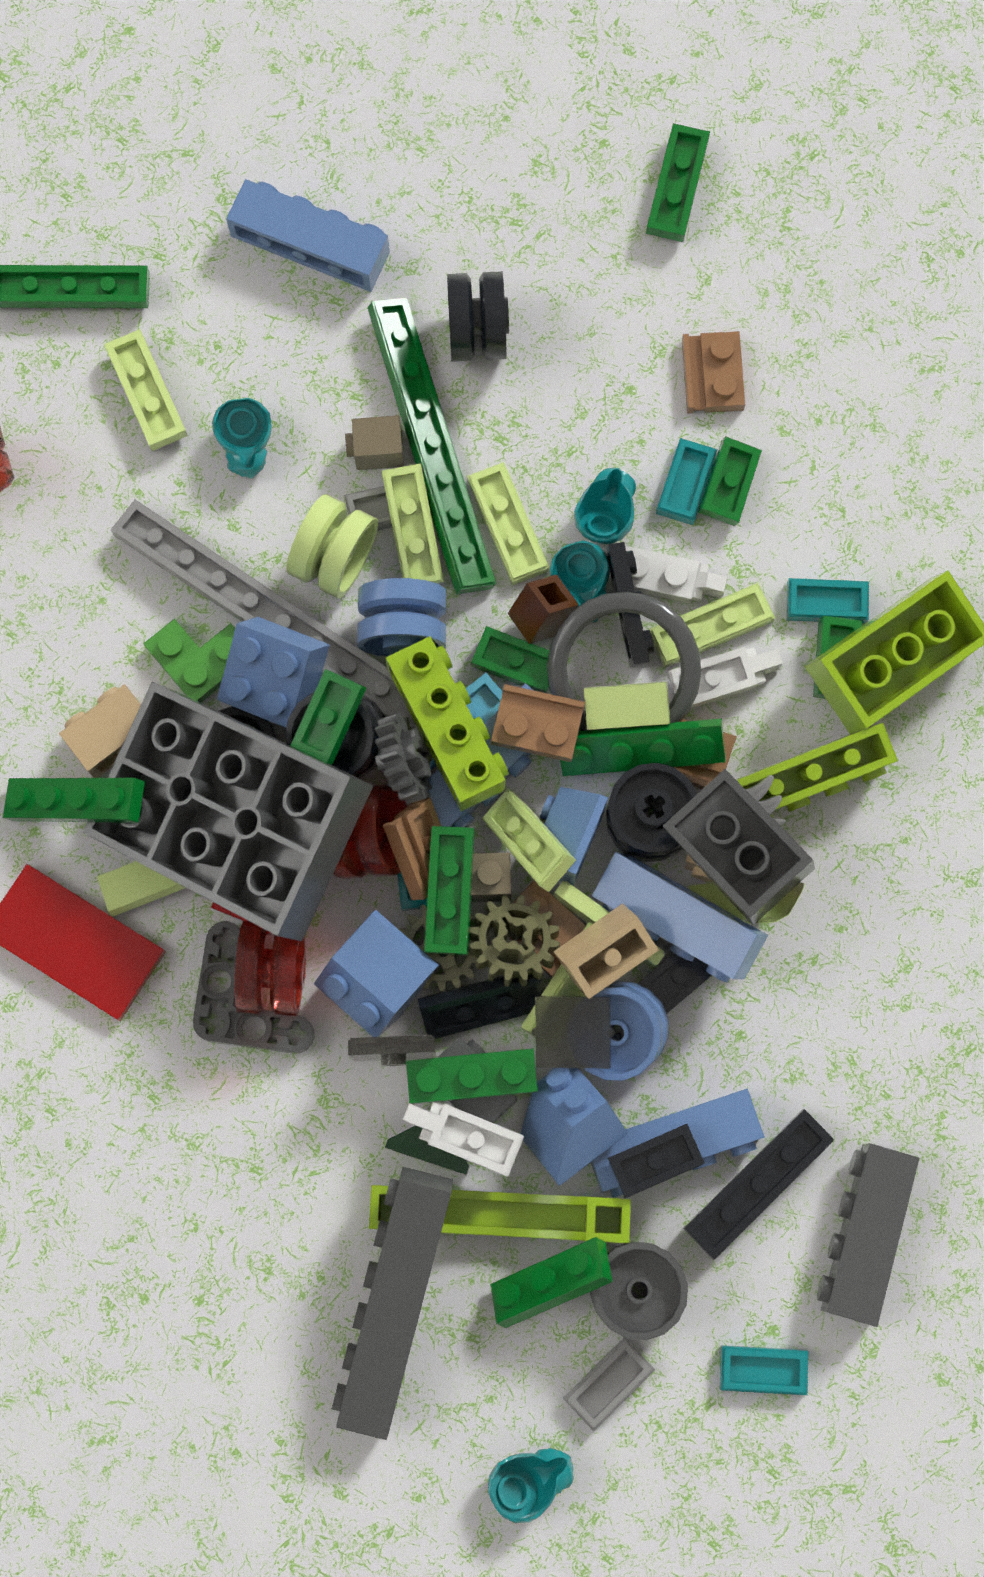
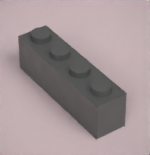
M871 1143L862 1144L861 1151H854L849 1167V1174L854 1176L851 1192L845 1191L843 1193L838 1211V1216L844 1217L840 1234H833L828 1249V1258L833 1259L829 1276H822L817 1292V1300L822 1302L821 1311L878 1327L919 1157Z

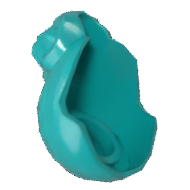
M251 398L226 401L218 407L212 420L213 434L221 447L226 451L227 468L232 473H236L241 477L254 478L263 470L266 464L267 450L265 447L270 439L272 430L270 412L262 403Z
M607 468L597 475L595 480L583 492L574 510L575 525L583 537L598 544L610 545L622 540L631 531L634 522V503L632 497L636 490L635 480L620 468Z
M579 541L562 547L554 555L549 571L550 576L557 574L579 604L578 607L590 599L607 594L605 588L609 580L610 566L606 553L598 545L588 541Z
M548 1448L538 1450L535 1454L519 1453L511 1455L498 1462L489 1474L488 1494L495 1509L503 1518L513 1523H530L540 1517L552 1504L556 1494L561 1493L563 1489L569 1488L573 1483L574 1476L571 1457L560 1450Z

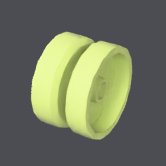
M323 494L313 504L299 527L288 556L287 573L305 583L311 582L318 577L321 591L338 599L342 598L356 581L368 558L377 534L378 519L361 510H355L347 516L346 504L328 494Z

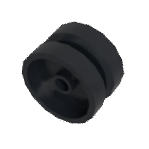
M503 271L483 272L479 278V298H472L471 278L467 273L447 274L451 362L472 360L475 355L474 336H481L482 355L486 360L507 359L506 334H509L508 297L504 296Z
M314 693L298 702L290 714L285 732L286 744L291 746ZM363 695L332 766L357 778L363 777L377 767L375 756L378 755V747L375 740L379 739L375 727L379 726L377 720L385 717L377 703Z
M661 763L640 764L625 772L613 786L605 813L607 832L615 846L623 853L629 854L643 862L664 861L679 853L682 848L663 828V825L695 797L697 792L691 781L674 767ZM654 809L658 813L659 818L657 819L654 814L648 818L644 814L645 810Z

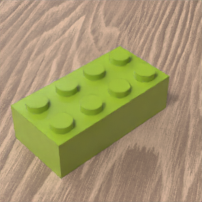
M949 570L925 581L804 667L849 734L869 728L984 645V623Z

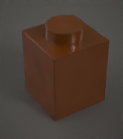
M556 574L526 583L509 610L508 615L527 642L532 644L554 637L558 627L579 604Z

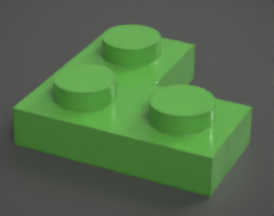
M173 619L143 644L186 696L198 702H203L220 688L235 627L230 623L199 648L180 624Z

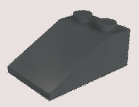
M726 769L718 774L663 825V828L752 925L757 923L815 869L813 859Z

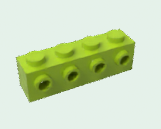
M431 636L385 657L387 670L426 746L429 747L432 758L460 812L504 791L506 783L504 777L509 775L506 764L499 752L492 755L485 741L490 739L488 730L480 716L473 719L467 707L471 703L470 696L462 681L455 683L448 670L453 668V665L443 645L436 648Z
M882 722L736 780L744 789H749L760 783L768 775H773L774 779L771 787L759 801L780 795L782 800L776 809L786 806L788 812L811 804L809 796L824 791L825 796L828 797L849 789L847 781L859 776L862 777L863 782L880 777L887 773L885 766L897 762L898 759Z

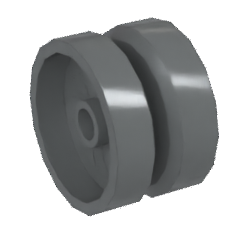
M630 1241L629 1243L612 1247L607 1253L613 1282L590 1292L596 1314L610 1330L627 1339L649 1340L664 1335L679 1322L687 1305L688 1284L681 1265L670 1252L652 1243ZM636 1282H643L645 1284L644 1290L647 1294L642 1299L639 1297L634 1298L631 1294V1287Z

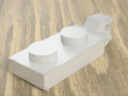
M625 546L626 551L632 550L635 556L637 574L631 575L635 591L641 590L643 594L689 604L691 601L701 602L702 595L720 599L723 597L727 577L707 572L708 565L699 563V561Z
M742 647L701 660L702 674L699 690L691 709L757 688V686L766 683L764 675L780 670L783 664L778 648L757 655L755 648L746 649ZM681 667L670 670L667 674L674 695L679 686Z
M433 1102L430 1111L408 1104L402 1119L423 1128L419 1139L427 1141L428 1145L507 1177L510 1174L524 1138L519 1133L447 1104L440 1105Z

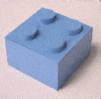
M260 617L239 622L236 624L217 700L287 727L288 718L297 703L315 692L321 679L330 644Z

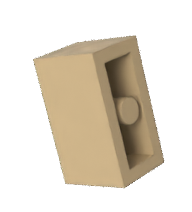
M125 684L120 688L113 687L104 692L98 698L96 706L86 713L79 712L72 716L65 723V729L59 733L93 778L100 777L113 767L141 706Z
M622 903L553 952L574 984L590 999L659 951L639 918Z

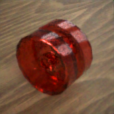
M388 784L373 786L335 868L334 876L341 879L362 878L368 874L381 877L395 876L401 873L383 825L394 821V816L405 809L407 805L405 800H399L398 791L393 792Z
M243 921L239 932L235 963L234 994L237 1013L260 1014L265 1008L270 988V1004L274 1014L298 1016L306 978L305 936L302 941L274 935L272 946L271 932L252 922Z

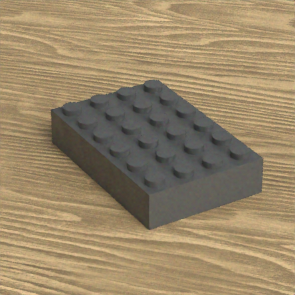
M151 682L108 778H136L145 781L139 823L87 822L83 833L276 936L302 941L374 785L299 751L178 691Z

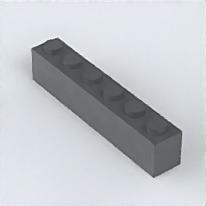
M402 1167L399 1180L390 1178L384 1202L385 1205L392 1206L389 1221H379L373 1245L381 1248L378 1263L369 1261L363 1287L371 1289L368 1303H358L352 1327L360 1330L357 1344L348 1342L342 1369L350 1371L346 1385L338 1383L331 1408L332 1410L340 1411L336 1428L383 1440L388 1438L449 1204L453 1179L407 1167Z

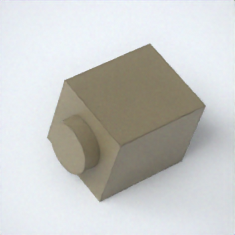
M399 415L352 419V433H345L347 457L355 458L357 470L404 467Z
M474 853L471 902H501L504 895H507L511 901L510 853Z

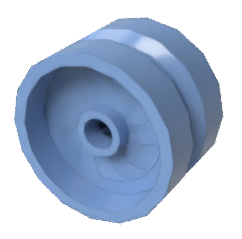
M388 578L364 583L358 588V612L366 617L357 624V646L365 653L388 657L431 636L436 648L443 645L446 649V624L438 620L446 614V589L440 584L412 578Z
M616 981L592 998L588 999L585 997L576 1006L569 1022V1044L575 1059L587 1072L604 1080L623 1081L640 1075L662 1054L669 1038V1018L663 1003L650 989L634 982ZM615 1024L623 1028V1038H621V1032L614 1033L613 1026Z

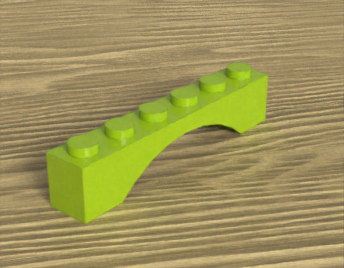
M371 1185L369 1229L377 1230L380 1220L389 1221L392 1206L384 1204L388 1186ZM452 1190L441 1233L587 1241L597 1237L605 1242L629 1243L631 1199Z

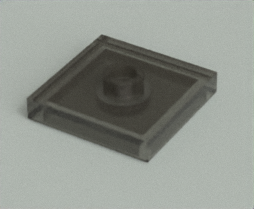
M432 1035L350 1038L348 1040V1055L353 1061L381 1060V1066H404L407 1059L437 1058V1043Z

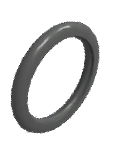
M632 592L607 593L586 601L568 615L558 627L549 649L547 676L548 686L552 695L576 700L568 683L567 662L570 649L581 631L600 617L611 613L628 612L639 614L655 621L668 633L675 643L680 657L681 675L678 689L669 704L670 723L681 722L697 697L702 673L700 652L694 635L681 616L661 601L648 595ZM583 710L579 731L587 730L585 710Z

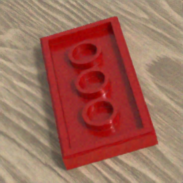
M28 864L25 865L0 903L1 947L120 1022L166 953L158 945Z

